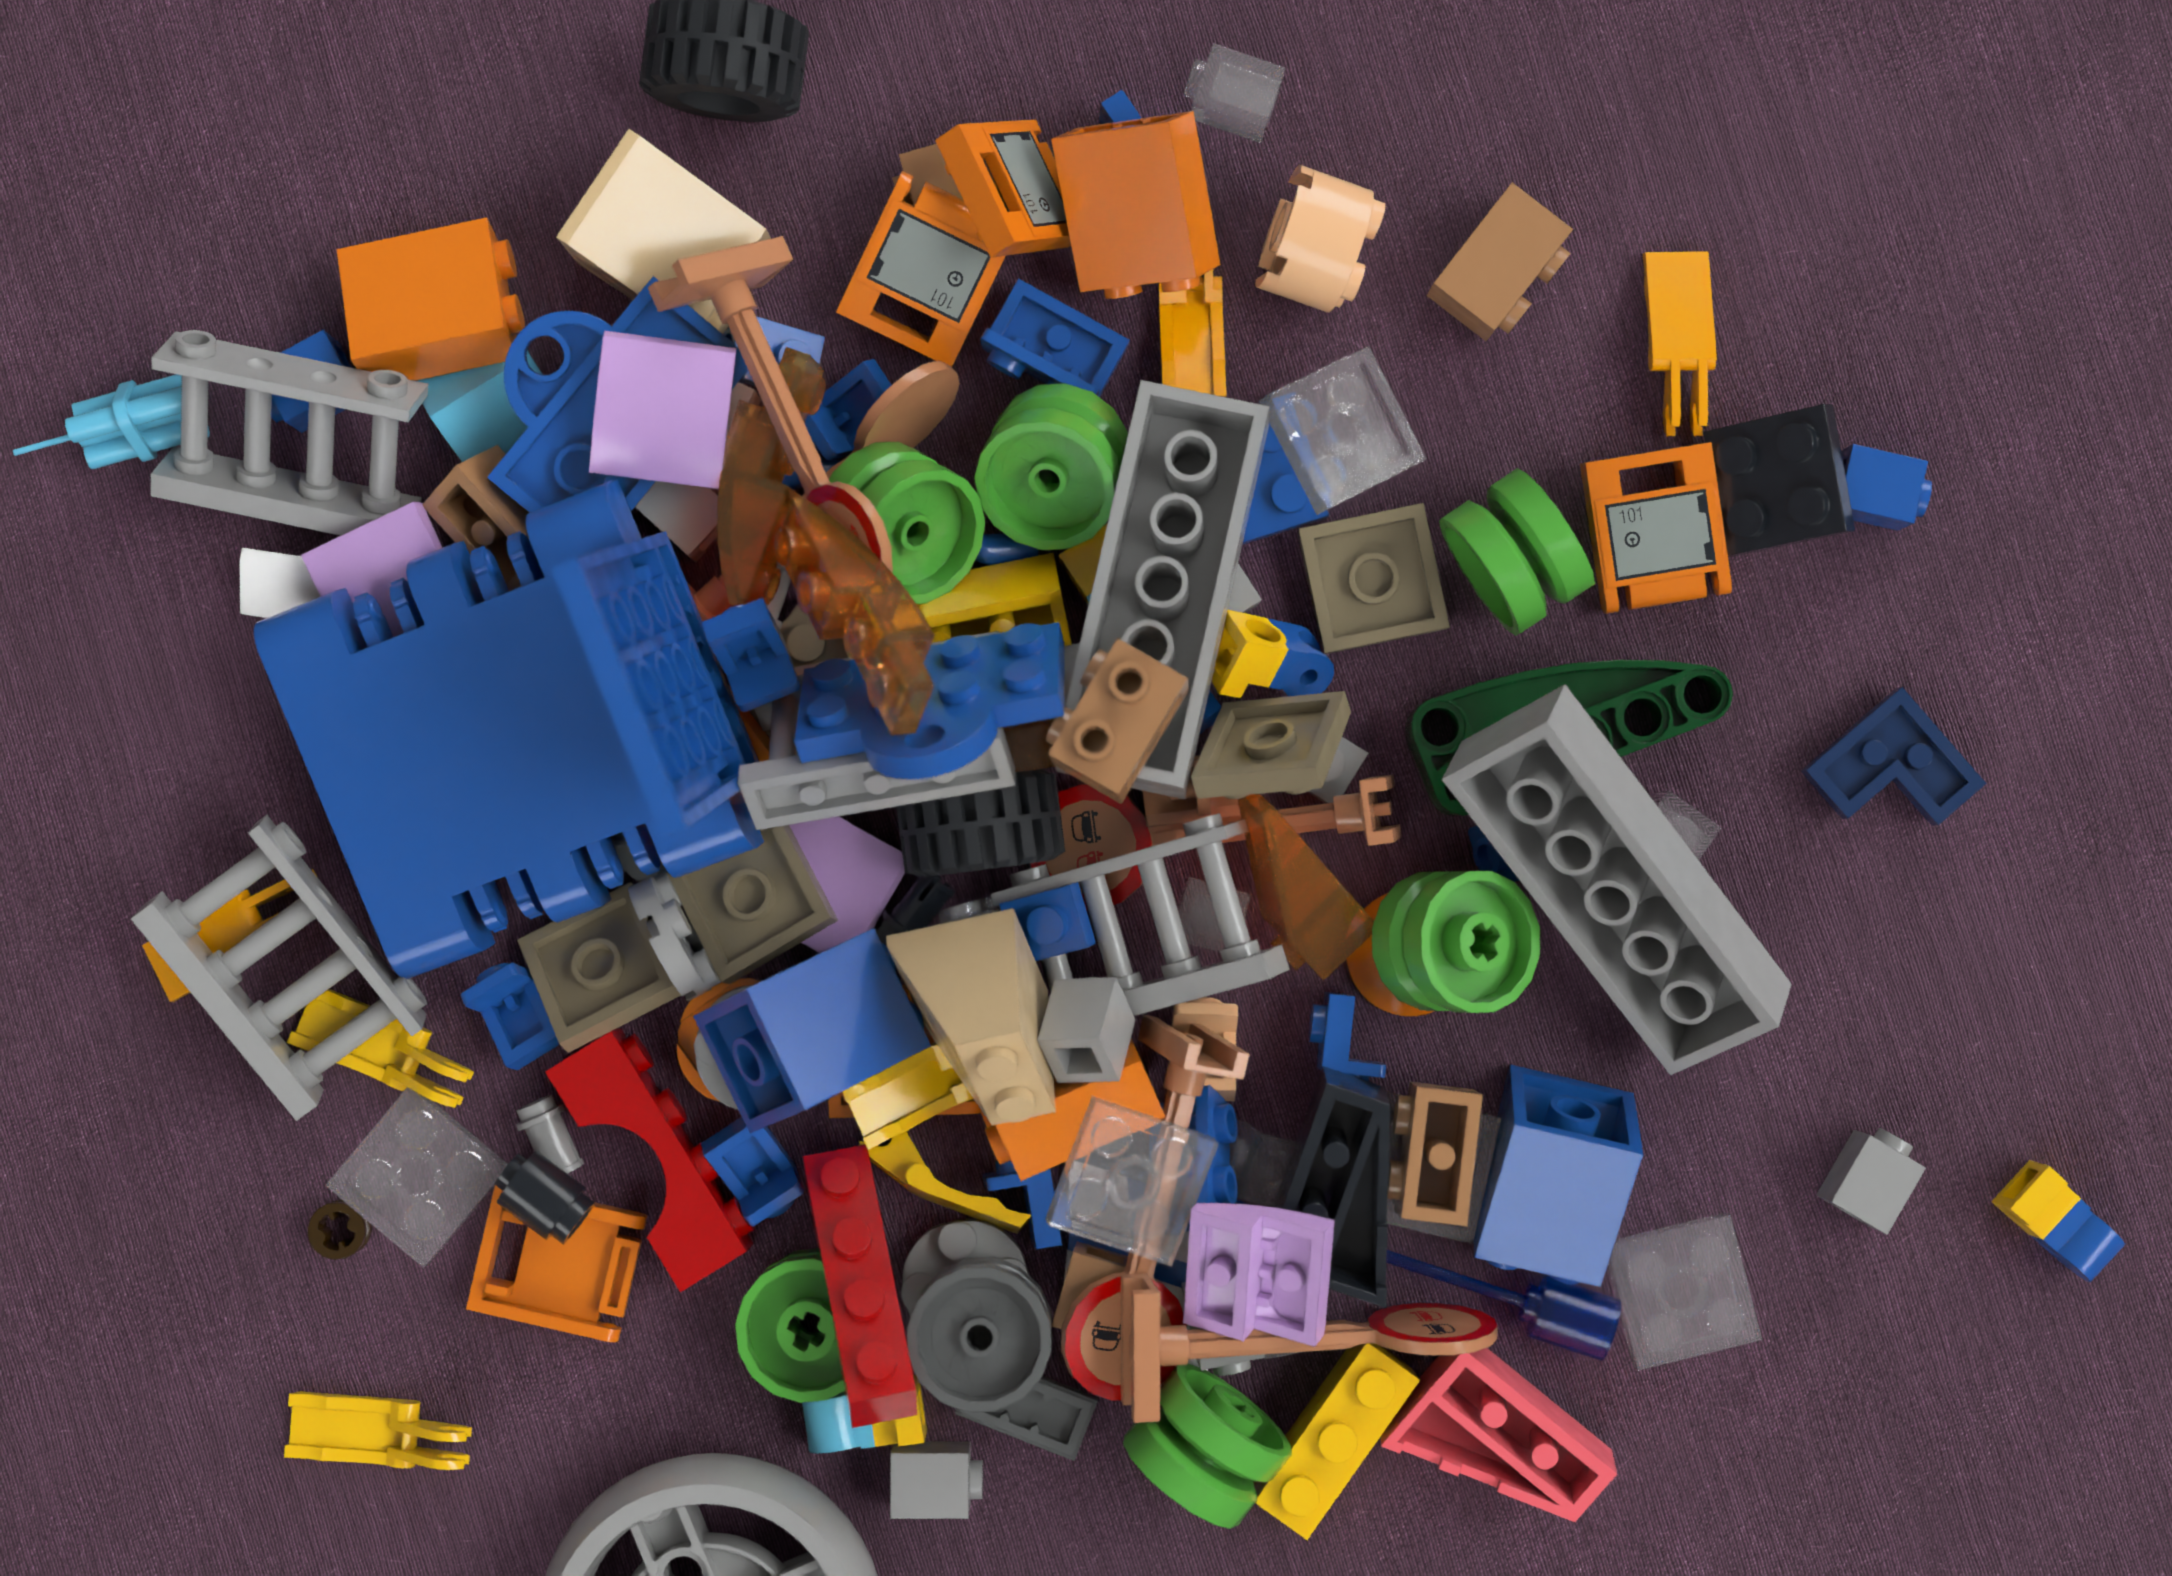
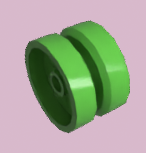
M1066 383L1037 385L1016 395L999 415L992 434L980 454L974 477L982 508L992 524L1015 542L1040 550L1070 549L1092 539L1109 519L1128 437V431L1114 408L1092 391Z
M899 441L875 442L852 453L831 474L830 482L838 481L852 485L872 502L884 522L891 544L893 568L889 589L884 596L885 598L902 605L928 603L950 592L969 573L982 548L985 517L979 495L965 478L939 465L935 460Z
M1518 468L1487 489L1489 511L1483 506L1468 500L1439 520L1442 535L1462 573L1492 615L1506 630L1515 636L1547 616L1545 595L1559 603L1565 604L1595 584L1593 570L1573 530L1544 490L1526 472Z
M1493 871L1417 872L1397 882L1381 901L1372 926V956L1381 981L1399 1001L1414 1008L1426 1011L1460 1013L1496 1012L1516 1001L1532 981L1540 956V926L1528 897L1514 881Z
M819 1248L793 1251L771 1263L743 1297L735 1323L738 1353L751 1377L773 1395L800 1403L829 1400L845 1391L820 1251ZM808 1312L820 1317L817 1327L820 1331L809 1332L803 1327L801 1320L805 1318Z
M1191 1364L1177 1365L1160 1387V1405L1162 1408L1160 1409V1421L1133 1423L1124 1435L1123 1445L1137 1467L1169 1498L1207 1522L1231 1529L1240 1524L1257 1501V1490L1253 1481L1265 1483L1273 1480L1292 1455L1291 1444L1282 1430L1263 1410L1226 1381L1206 1370L1201 1371L1200 1367Z

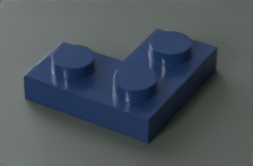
M1903 687L1895 688L1801 770V773L1841 819L1850 818L1886 785L1893 781L1931 826L1941 824L1987 784Z

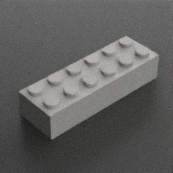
M1144 380L1140 381L1065 706L1075 710L1087 690V687L1080 684V680L1090 660L1099 649L1109 653L1117 638L1187 677L1189 684L1187 695L1131 787L1185 800L1269 429V406ZM1056 767L1058 772L1068 774L1067 772Z
M1566 685L1555 689L1460 743L1442 778L1443 782L1670 1075L1779 1027L1792 985Z

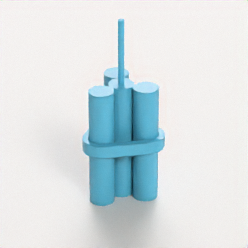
M176 374L137 385L134 380L120 383L115 392L73 403L72 412L74 416L65 419L67 435L14 449L13 453L17 456L71 440L73 443L78 442L83 447L85 459L92 470L139 457L142 462L156 459L157 451L181 445L182 375Z

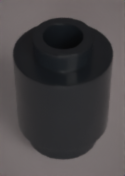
M538 1151L534 1152L528 1159L517 1154L495 1182V1185L503 1191L497 1200V1204L545 1240L552 1236L563 1245L575 1233L595 1205V1202L584 1194L586 1191L584 1185Z

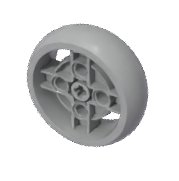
M725 1453L691 1454L664 1460L644 1467L606 1489L572 1523L560 1541L545 1575L594 1576L608 1551L620 1537L631 1529L643 1562L631 1576H674L671 1569V1560L680 1556L691 1557L697 1561L703 1576H878L866 1545L849 1518L819 1488L779 1465L758 1458ZM698 1504L724 1505L758 1514L789 1532L803 1544L808 1552L781 1562L769 1550L750 1539L728 1533H709Z

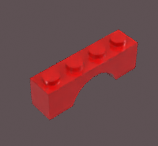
M618 1028L606 1033L548 1069L545 1073L578 1127L609 1124L625 1128L645 1140L658 1156L666 1179V1198L659 1220L646 1238L681 1293L747 1252L753 1245L748 1234L755 1230V1228L750 1226L744 1218L736 1197L729 1201L726 1200L714 1180L719 1175L704 1157L701 1143L693 1146L683 1130L681 1124L687 1121V1116L678 1099L669 1088L660 1092L647 1071L654 1066V1063L642 1041L634 1033L626 1037L623 1030Z
M866 1144L803 1156L806 1187L827 1285L852 1428L917 1415L916 1386Z

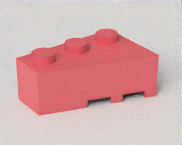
M1488 1348L1472 1353L1439 1355L1419 1378V1383L1381 1435V1447L1399 1454L1402 1450L1439 1465L1440 1470L1455 1476H1459V1473L1489 1484L1496 1487L1497 1492L1572 1522H1576L1617 1475L1611 1448Z

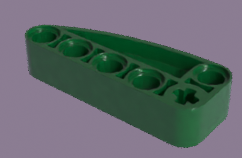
M1607 660L1571 663L1524 671L1476 683L1432 698L1412 710L1406 721L1405 733L1427 794L1434 807L1445 815L1458 817L1469 814L1457 798H1448L1445 792L1446 784L1442 778L1460 743L1563 685L1568 687L1618 755L1623 757L1716 721L1725 715L1731 706L1733 697L1731 683L1726 675L1717 668L1700 664L1665 660ZM1691 679L1702 681L1710 690V706L1704 713L1694 712L1687 706L1684 700V689ZM1633 701L1645 705L1652 715L1651 729L1643 737L1631 733L1624 722L1625 709ZM1428 711L1442 712L1452 722V736L1445 745H1433L1422 735L1421 721Z

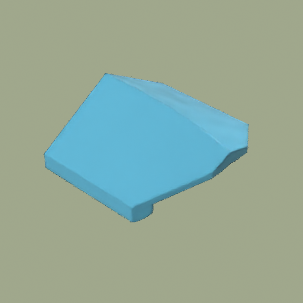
M527 350V361L530 367L538 374L543 375ZM505 362L417 380L418 382L429 384L428 396L422 404L461 462L496 445L506 454L528 428L516 415L508 400L504 385Z

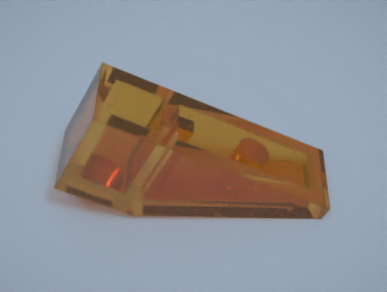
M1250 794L1239 798L1238 804L1241 819H1245L1249 831L1244 834L1261 916L1278 934L1270 944L1272 947L1283 946L1287 963L1294 970L1297 971L1305 963L1324 981L1372 935L1374 921L1272 804L1260 794Z

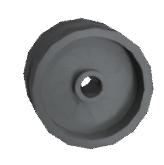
M996 1257L965 1258L941 1269L923 1288L907 1326L908 1352L911 1365L919 1383L939 1402L965 1412H996L1022 1400L1042 1378L1051 1353L1053 1340L1052 1310L1041 1286L1020 1266ZM975 1325L988 1327L992 1332V1336H989L987 1345L975 1344L974 1333L969 1331V1329Z

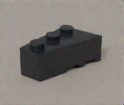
M1323 1066L1273 1208L1287 1209L1335 1220L1329 1289L1387 1308L1386 1247H1388L1387 1186L1389 1185L1390 1103L1384 1086Z

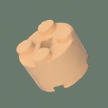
M1298 165L1288 183L1298 186L1294 200L1290 202L1280 199L1260 256L1258 267L1269 271L1256 279L1255 286L1256 288L1330 313L1335 306L1340 308L1345 299L1351 302L1354 300L1365 272V264L1357 262L1364 239L1373 240L1384 216L1385 203L1375 200L1374 192L1370 189L1303 165Z

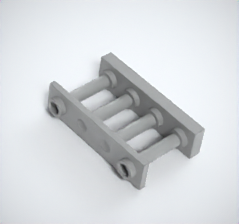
M199 330L175 331L152 356L153 370L182 375L181 447H173L151 473L152 497L340 536L411 502H421L422 497L403 494L395 488L399 421L409 422L428 396V383L409 380L404 374L393 370L370 372L216 340L212 334ZM209 381L245 388L243 460L215 455L211 450L207 449ZM272 394L309 402L306 473L278 468L270 462ZM335 407L372 415L369 486L341 481L333 475Z
M999 631L989 632V633H984V634H978V635H973V636H974V637H980V636H986V635H991V634H997V633H999ZM947 640L916 645L907 648L914 649L936 644H942ZM882 652L844 658V660L849 661L876 656ZM816 663L794 667L800 682V689L797 692L754 708L762 730H771L769 760L739 765L738 785L756 830L1015 786V766L1003 727L998 728L992 745L976 760L953 772L932 778L904 780L882 775L870 766L865 752L801 763L799 755H796L794 739L803 673L805 668L815 667L819 664Z
M1220 813L1182 824L1185 837L1049 876L1046 864L1009 875L1013 887L991 894L993 904L997 906L1003 902L1080 882L1107 976L1117 977L1134 1016L1269 980L1289 970L1282 945L1260 950L1258 940L1250 939L1221 840L1249 832L1245 819L1223 825ZM1193 848L1197 849L1226 947L1220 950L1223 961L1202 967L1198 955L1191 956L1162 858ZM1138 865L1166 960V964L1161 966L1164 977L1147 982L1142 981L1140 971L1133 973L1104 875ZM1066 953L1041 960L1050 993L1055 979H1073Z
M265 815L248 832L259 846L257 849L184 902L179 899L171 902L164 892L161 891L142 905L132 916L131 920L297 1121L318 1105L324 1091L319 1084L323 1081L322 1073L395 1019L399 1020L411 1036L415 1035L423 1028L427 1014L422 1008L427 1005V1001L411 978H397L301 858L306 853V849L295 832L284 822L276 826L268 815ZM276 867L300 898L224 953L221 950H217L212 953L197 934L201 930L200 922ZM317 918L340 949L268 1002L264 1003L258 1000L256 1003H253L238 984L242 981L241 973ZM355 969H358L379 995L380 999L307 1053L302 1050L294 1053L279 1035L283 1031L282 1023Z

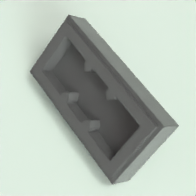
M1042 1375V1378L1022 1400L996 1412H965L956 1408L955 1414L1075 1461L1098 1402V1397Z

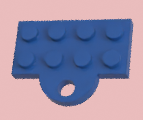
M654 276L612 326L596 316L579 311H558L537 318L523 328L516 336L509 348L504 364V385L508 400L516 415L528 428L487 478L530 513L605 482L618 479L629 509L632 511L656 481L589 472L604 331L737 348L732 390L748 372L738 346L689 305L658 312L648 290L650 285L659 281ZM542 336H550L556 339L564 352V360L561 367L550 375L538 374L530 367L527 361L529 345L535 339Z
M1059 622L1046 625L1026 623L1015 626L1007 632L980 637L961 635L950 638L942 644L914 649L895 647L876 656L849 661L830 659L819 663L815 667L805 668L794 739L801 763L865 752L870 766L882 775L904 780L932 778L953 772L976 760L992 745L1000 727L1064 716L1065 643Z

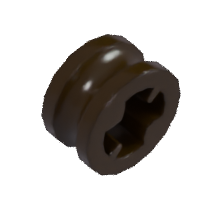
M348 1199L335 1200L317 1209L310 1218L308 1225L309 1242L313 1249L322 1257L332 1260L345 1259L362 1250L369 1242L373 1230L371 1217L367 1210L356 1201ZM344 1213L350 1217L347 1228L355 1233L352 1242L347 1238L339 1242V1245H335L330 1241L333 1236V1230L326 1226V1221L328 1217L331 1220H335Z

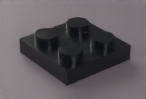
M1820 404L1703 432L1705 443L1712 442L1728 556H1739L1855 531L1832 404Z

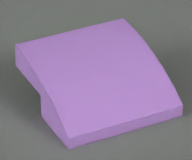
M604 331L589 472L720 489L737 348Z
M411 502L301 554L320 596L346 588L353 602L355 600L354 597L368 592L382 608V613L387 620L393 637L403 634L404 632L394 610L395 608L391 603L389 592L391 582L401 578L407 580L406 566L409 561L442 548L427 511L422 505L423 503Z
M840 816L789 825L838 918L837 922L801 943L822 953L874 928L905 874L902 851Z
M1196 1203L1192 1207L1190 1214L1183 1323L1240 1341H1244L1253 1329H1257L1315 1347L1325 1334L1335 1220L1266 1206Z

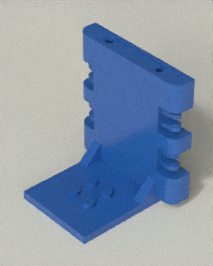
M618 479L605 482L528 513L526 516V528L529 539L521 531L507 536L508 555L522 587L509 591L499 569L498 562L490 550L485 548V546H481L471 550V554H469L465 542L461 541L409 561L406 566L407 580L401 578L391 582L389 588L390 598L404 632L401 635L393 637L387 620L382 613V608L372 595L366 592L354 597L355 600L352 602L346 588L333 591L258 621L254 626V640L261 661L384 953L393 970L401 978L410 979L485 951L496 943L491 931L496 933L504 930L508 924L506 906L495 882L499 878L506 877L514 899H516L517 906L530 919L543 915L544 910L551 920L559 923L604 906L612 900L607 887L613 889L623 885V867L610 836L623 832L635 864L646 876L660 871V860L672 877L679 878L756 849L764 843L760 830L755 828L738 785L739 765L759 762L720 663L707 642L701 624L703 621L667 532L664 531L641 538Z

